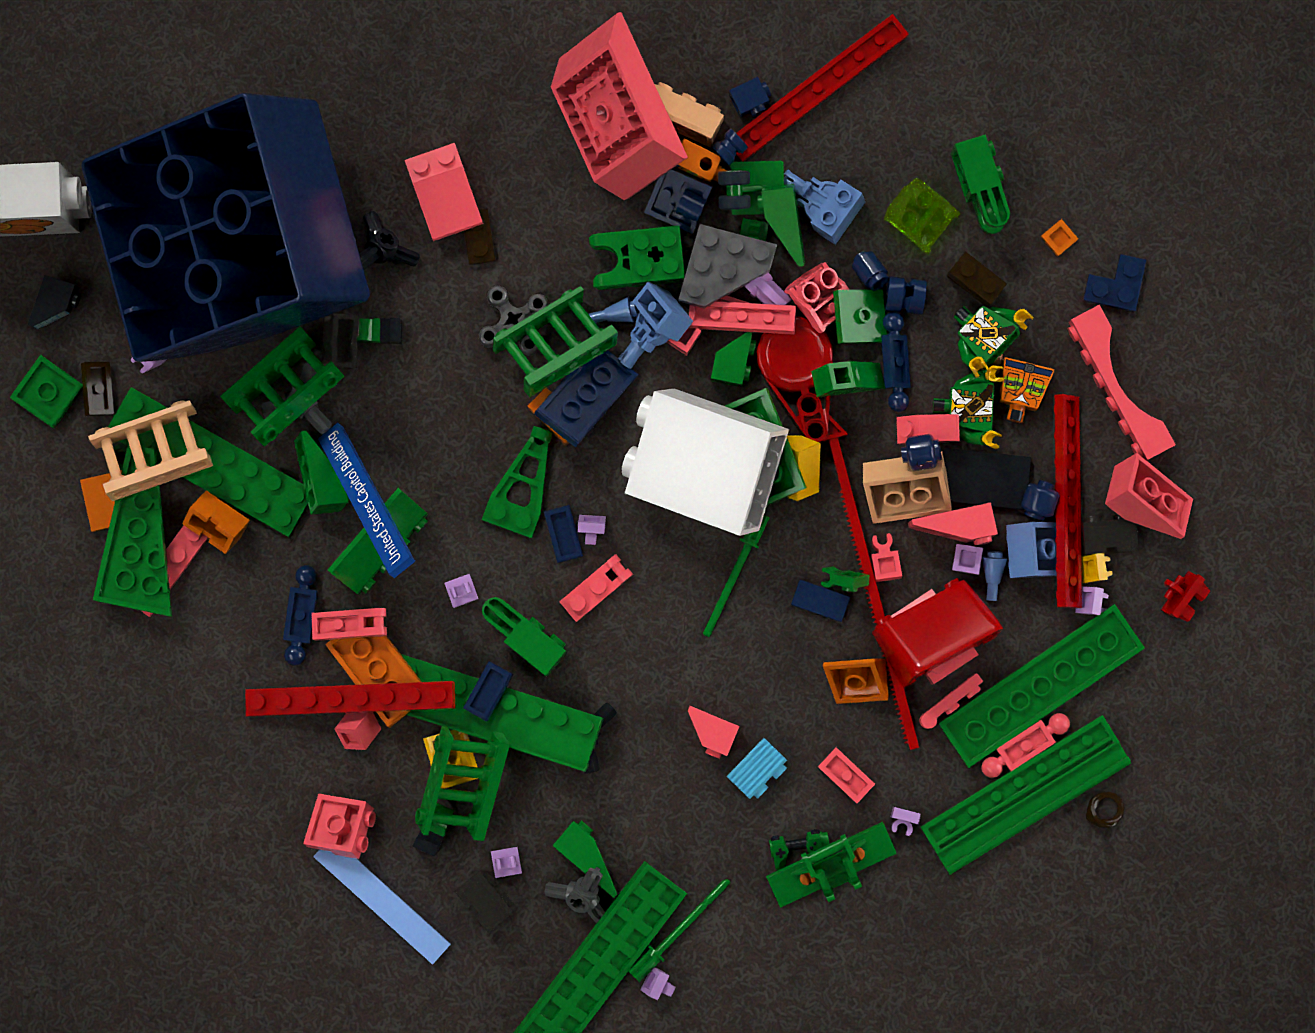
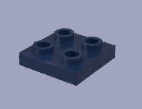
M674 167L658 178L644 213L673 226L680 225V229L693 234L714 184Z

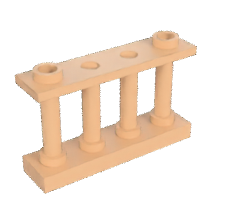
M190 400L177 401L169 408L112 428L98 429L95 434L88 436L96 449L101 447L103 449L111 475L109 482L104 483L103 486L105 493L111 501L213 466L211 457L206 449L197 447L188 419L189 416L197 413ZM175 421L179 423L187 448L186 455L178 458L172 457L163 425ZM153 429L162 461L160 464L150 467L146 464L138 434ZM128 439L137 468L135 473L126 476L121 474L112 443Z

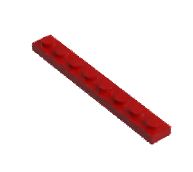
M894 14L890 15L739 130L736 134L745 142L748 148L743 153L737 152L736 157L740 161H746L906 39L909 34Z
M1059 394L1054 395L1055 491L1060 495L1055 511L1057 607L1077 609L1082 608L1079 397Z
M438 681L245 689L246 716L455 709V682Z

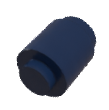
M863 251L854 257L852 269L867 288L877 291L888 283V271L872 251Z

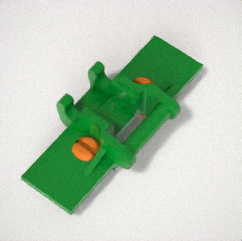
M881 822L849 838L843 834L839 840L809 854L804 852L801 854V860L767 875L766 878L780 908L822 889L829 903L835 900L833 888L849 882L855 890L861 888L862 884L856 872L897 853L884 823Z

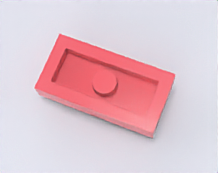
M836 747L818 766L855 803H858L875 785L871 779Z

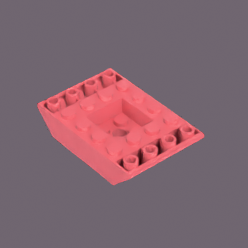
M621 12L615 14L559 58L551 89L591 177L596 184L619 198L626 200L688 158Z

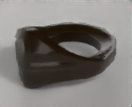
M1109 791L1097 794L1089 801L1086 819L1098 827L1109 828L1115 826L1124 814L1125 808L1122 799L1116 793ZM1104 798H1110L1117 804L1116 815L1108 820H1100L1095 812L1098 802Z

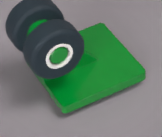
M733 162L731 164V171H721L718 173V184L726 185V195L719 196V208L732 210L733 215L764 214V211H759L758 195H762L761 191L765 187L784 185V162Z

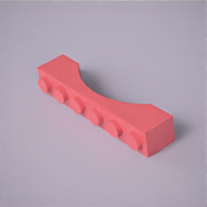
M1097 305L1071 319L1068 322L1071 327L1067 328L1069 335L1074 342L1079 341L1083 349L1080 351L1082 359L1087 366L1091 364L1096 372L1093 374L1094 381L1100 389L1104 387L1109 396L1105 398L1106 403L1112 412L1117 411L1121 419L1118 421V424L1125 436L1130 435L1133 444H1131L1133 453H1138L1147 461L1175 446L1176 444L1164 422L1151 417L1139 409L1119 386L1110 359L1112 327L1101 306Z

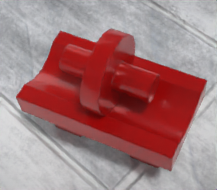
M1190 571L1184 577L1178 575L1174 582L1166 579L1163 584L1168 588L1164 595L1167 602L1161 610L1167 615L1187 622L1190 621L1195 614V610L1188 603L1193 597L1198 601H1203L1210 593L1208 587L1203 583L1205 579L1201 575H1196Z

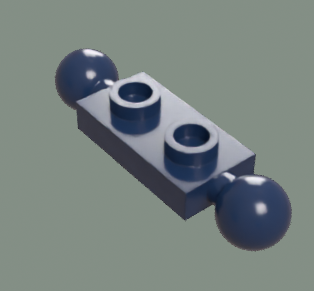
M890 312L883 319V326L889 334L881 336L885 388L893 389V393L888 398L889 407L895 412H902L909 405V397L903 392V389L911 388L907 335H899V331L904 325L903 317L897 312Z
M303 565L297 569L295 578L299 583V588L290 587L283 640L291 641V645L284 652V658L288 664L293 666L300 665L305 660L306 653L302 643L311 644L312 613H315L318 591L310 590V585L316 581L317 574L315 569L309 565Z

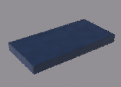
M607 350L569 373L537 408L534 415L576 448L639 374L624 366L614 354Z

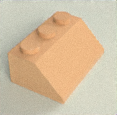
M661 82L658 85L654 84L676 132L711 148L724 120V115L720 113L721 109L711 104H707L705 107L697 103V99L689 94L683 93L682 96L672 92L673 88Z
M942 451V460L938 461L937 466L933 469L913 471L909 467V463H903L902 457L863 463V485L873 524L952 511L947 471Z

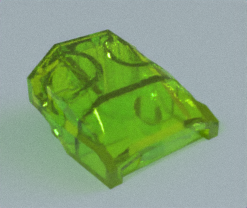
M915 178L900 191L889 205L884 220L900 231L921 251L929 254L932 245L950 222L960 215V212L921 179Z

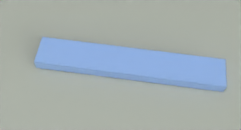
M319 850L313 856L432 965L451 945L358 859L335 855L331 851Z

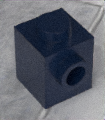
M756 77L729 90V96L740 118L750 113L754 117L766 111L765 106L769 105L768 97L771 96V92L766 82L761 83L759 78Z

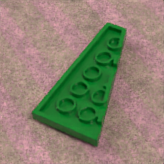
M129 444L121 473L124 476L135 473L137 469ZM141 447L147 466L158 465L156 450ZM160 485L115 500L93 601L172 617Z

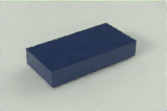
M570 505L545 511L544 515L557 563L583 557Z
M799 580L791 605L842 622L850 597Z
M489 661L463 709L488 722L514 674Z

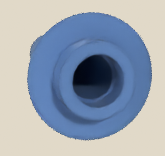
M628 296L605 308V310L589 313V316L595 323L606 320L608 322H635V317L639 313L637 307Z
M987 551V556H982L986 583H988L986 600L997 601L998 584H1000L1008 560L1007 557H1003V552Z

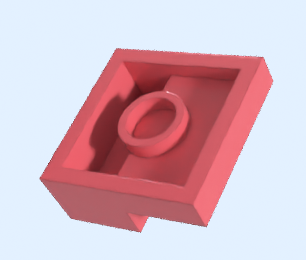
M318 794L303 844L308 848L331 851L335 855L359 859L361 852H366L368 848L366 834L368 827H373L375 824L376 814L373 811L374 808L366 801Z

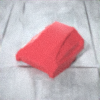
M824 262L801 275L788 285L784 292L789 294L799 310L809 320L812 327L818 333H822L836 320L833 291L849 290V288L837 276L835 270L829 268L827 263Z

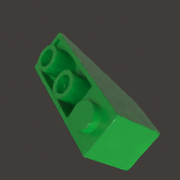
M856 361L829 363L811 371L817 397L885 389L880 363Z

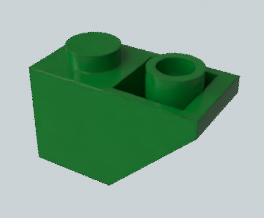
M752 332L744 333L716 352L711 375L712 382L742 387L743 381L748 382L751 366L746 365L748 355H754L756 340H751Z

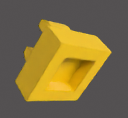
M1104 553L1081 557L1083 583L1107 580L1112 575V571L1106 570L1105 563L1110 561V557L1104 556Z

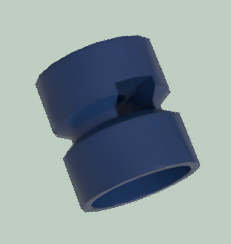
M889 276L887 286L888 298H886L885 310L900 312L902 309H906L907 313L922 315L927 281L911 279L910 282H906L904 278Z

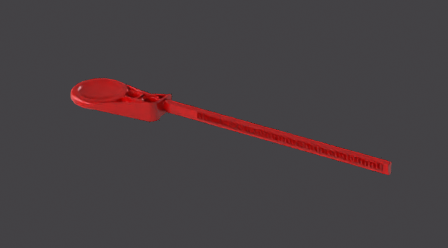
M799 316L796 317L794 334L763 333L757 347V364L764 379L801 435L819 443L829 442L841 491L838 493H841L842 496L839 498L844 499L841 502L845 503L842 508H846L844 512L847 515L845 517L849 518L846 522H850L847 527H851L848 532H852L850 536L854 537V539L851 541L855 542L852 546H856V549L853 551H857L855 556H859L856 560L860 561L857 565H860L861 568L858 570H862V573L870 575L869 585L864 589L867 590L865 594L869 595L866 599H870L867 604H871L869 608L873 610L870 613L874 614L871 618H875V621L872 623H876L885 615L838 438L846 437L848 434L829 415L830 396H825V407L822 409L819 397L809 393V389L814 387L811 371L833 363L832 344L826 331L818 333L808 319ZM777 389L789 393L800 392L801 396L796 403L797 416ZM805 399L812 400L815 403V410L810 413L802 410L801 402ZM810 425H818L822 430L821 437L812 438L808 434V427ZM883 654L881 657H885L886 667H888L887 671H889L887 676H890V679L887 681L892 682L889 686H893L891 689L894 691L892 695L895 696L893 700L897 701L894 705H898L895 710H899L897 715L901 717L898 719L902 720L899 724L903 725L900 729H904V732L901 734H905L906 736L903 739H907L904 743L908 744L909 750L919 748L904 687L885 654Z

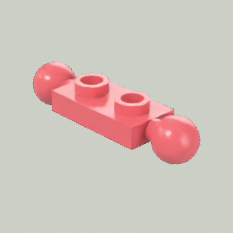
M1057 713L1051 716L1047 726L1044 725L1042 720H1039L996 749L1000 755L999 757H988L982 762L981 769L983 774L989 778H996L1002 773L1003 766L1006 765L1009 771H1012L1056 743L1052 735L1054 733L1061 735L1068 731L1070 727L1068 717L1062 713Z

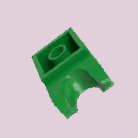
M985 134L956 143L951 151V157L966 203L972 201L980 228L985 233L992 235L999 233L1010 217V210L1001 181H1004L1003 172L1000 166L995 165L993 156H996L995 148L991 140L987 141Z
M680 225L598 233L588 238L589 245L594 250L611 251L618 259V263L612 271L596 275L593 279V287L595 289L645 286L647 282L655 285L684 282ZM653 251H658V254H662L663 257H659V262H654L653 258H648V255H652Z
M490 598L484 603L482 607L483 617L507 637L504 643L547 677L567 653L563 649L566 644L555 634H552L550 637L542 632L546 627L534 617H531L530 620L526 619L501 598Z

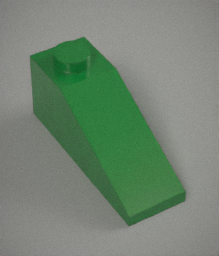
M795 184L763 188L761 191L762 195H758L759 211H764L765 219L798 267L804 266L805 255Z
M301 431L294 440L310 514L341 512L348 503L349 497L329 459L308 432Z
M582 820L579 823L573 821L552 846L585 874L589 868L595 869L598 867L600 873L603 874L598 885L615 898L618 894L595 838L590 835L593 829Z

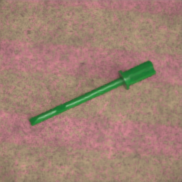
M764 515L759 531L745 534L743 539H739L745 544L703 632L705 636L710 637L752 546L759 549L757 544L770 517Z
M722 880L704 901L655 950L650 945L648 946L649 950L628 971L639 983L660 961H665L660 955L727 888L730 880Z

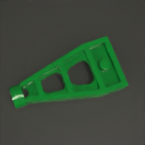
M533 426L529 440L492 492L482 517L483 521L532 538L541 515L548 446L553 436L552 432ZM535 438L544 441L542 445L536 444ZM528 456L534 457L539 461L537 474L533 479L519 473L522 463ZM517 481H523L531 487L530 503L525 507L509 502L506 497L509 489Z

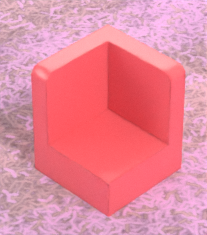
M688 328L678 342L669 339L666 343L687 356L701 335V330L698 328Z
M373 712L346 713L335 727V731L344 748L366 750L381 730V726Z

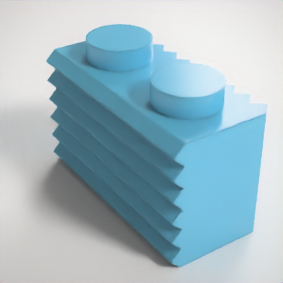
M763 738L726 777L749 799L753 795L758 799L768 788L765 783L772 776L777 779L787 769L783 765L787 760Z

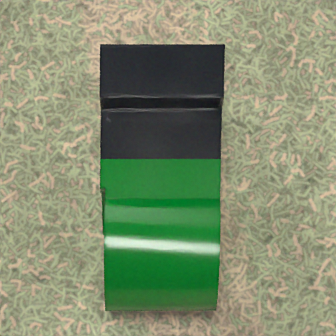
M353 319V342L402 345V319Z
M437 803L434 813L454 814L455 810ZM431 823L429 834L423 835L420 830L412 847L436 856L448 830V825Z

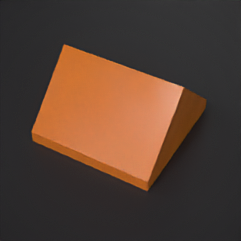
M886 659L823 663V669L836 704L888 700Z

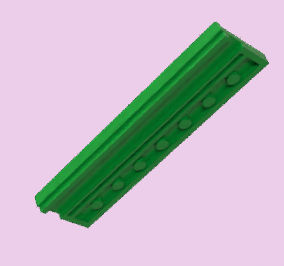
M401 654L422 682H455V709L411 710L406 715L440 726H447L449 729L487 741L491 740L492 732H501L510 743L509 748L584 772L588 769V763L604 718L506 688L487 722L463 709L479 680L478 678Z
M1101 715L1016 769L1006 773L923 824L920 828L948 874L951 875L1131 764V760L1126 755L1106 719Z

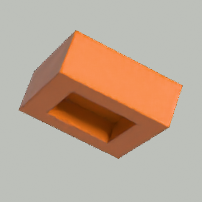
M1062 219L1041 235V238L1057 257L1078 240L1077 236Z

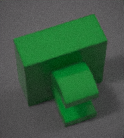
M743 218L740 235L766 242L769 223Z

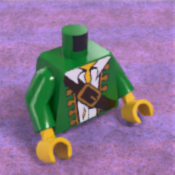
M963 306L954 316V319L962 325V328L958 331L960 340L957 344L962 362L972 370L975 377H979L978 370L981 368L988 370L1020 336L1017 325L1026 330L1027 326L1024 321L1026 319L1033 320L1034 317L1025 309L1016 311L1000 307L988 309L982 306L973 314Z
M991 366L988 370L978 371L979 377H975L973 372L957 380L954 387L949 389V399L933 398V414L959 415L960 438L968 444L988 445L994 449L999 448V445L992 443V439L995 436L1002 437V435L992 430L994 383L990 381H1004V377L996 378L995 372L998 369H1003L1002 366Z

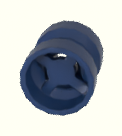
M729 129L724 134L725 140L717 141L711 146L714 152L728 166L735 161L737 152L743 153L748 148L745 142L732 129Z

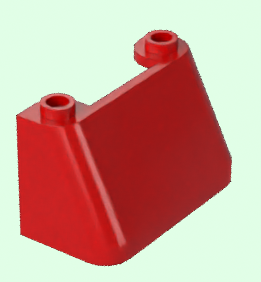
M956 578L944 585L945 590L893 618L887 615L876 622L878 627L873 630L872 634L904 688L916 682L915 678L928 674L932 669L972 647H977L981 643L984 645L995 639L1003 630L995 615L965 580L959 581Z

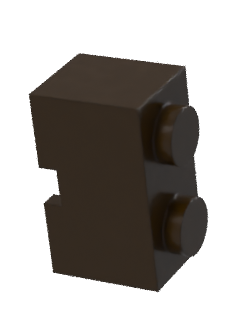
M966 251L947 274L949 279L987 308L990 307L1007 285L1006 282Z

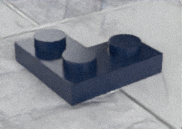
M1120 254L1115 279L1089 274L1083 301L1135 312L1146 260Z

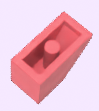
M938 414L897 417V444H906L909 437L931 434L935 440L939 439L940 443L960 441L959 415Z
M689 706L688 713L701 745L707 748L705 753L720 759L722 754L727 756L739 726Z

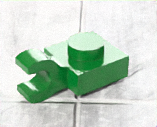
M834 566L822 568V572L830 575V581L821 582L823 587L829 588L838 585L842 586L843 591L856 592L858 588L869 585L870 575L851 570L842 571Z

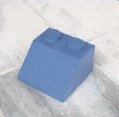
M1028 522L1006 525L1010 578L1057 576L1056 522Z

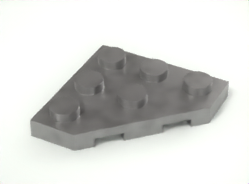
M700 224L680 292L679 302L706 308L720 298L744 287L752 280L769 273L777 244Z

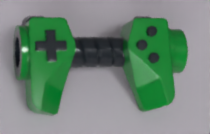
M818 829L807 832L806 838L785 841L783 836L779 837L777 835L769 840L771 858H774L777 871L785 867L789 851L807 848L808 852L811 853L829 844L828 833Z

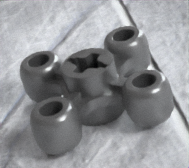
M501 286L492 287L488 291L487 299L492 306L500 311L501 318L496 325L486 326L480 330L479 340L481 344L487 348H492L493 339L491 341L485 340L487 333H493L495 337L500 330L511 328L514 325L507 324L510 322V315H513L515 318L520 316L518 322H521L548 306L547 298L544 295L535 294L529 298L525 306L516 308L509 303L508 293L505 288ZM501 293L503 295L502 299L494 300V294ZM536 301L543 303V306L539 309L533 307ZM526 335L519 340V347L523 354L533 356L539 352V349L536 345L532 349L525 347L528 341H532Z

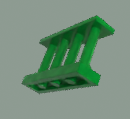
M581 286L564 292L558 300L511 328L500 330L493 338V352L498 354L506 349L526 374L523 390L529 398L617 345L618 332L613 325L605 329L599 328L581 306L584 289ZM572 310L589 331L591 337L583 342L577 341L559 316ZM550 323L570 349L562 355H556L537 331L539 328ZM526 335H528L548 361L547 364L539 369L533 367L515 344Z
M301 326L220 396L236 414L242 410L256 425L251 431L252 435L264 447L345 377L332 361L324 366L311 351L316 346V343ZM302 357L317 373L306 383L291 369ZM282 375L297 390L286 401L271 386ZM262 392L277 408L265 419L251 404Z
M442 726L440 735H437L434 741L435 754L422 804L415 814V822L423 835H428L431 823L464 826L474 840L484 841L510 743L501 732H492L491 740L487 743L453 740L454 737L448 727ZM451 750L486 755L484 765H481L480 768L447 764ZM444 775L479 778L478 788L474 792L441 788ZM438 799L473 803L471 814L469 813L467 816L434 812Z

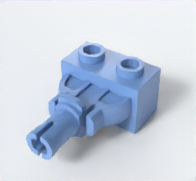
M786 170L784 173V185L795 184L796 195L799 196L797 204L804 208L806 216L811 221L813 230L836 245L865 204L863 194L841 179L838 184L830 181L821 182L814 177L809 182L799 178L790 170Z
M650 282L646 283L632 301L640 312L636 319L635 328L630 333L631 343L618 357L620 362L632 369L644 351L651 353L656 346L666 343L669 339L678 342L693 322L669 291Z

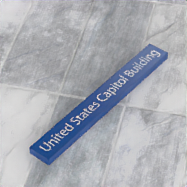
M336 423L318 440L387 572L395 578L412 565L415 560L344 427Z

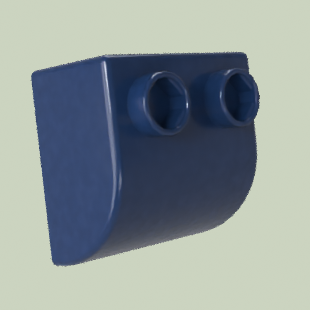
M241 93L85 158L82 162L81 167L130 351L133 359L137 362L199 355L254 342L363 303L370 297L319 105L313 99Z

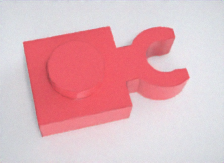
M890 533L886 534L887 543L884 545L878 543L876 535L872 538V547L878 552L871 554L876 582L902 578L898 550L890 551L893 541Z

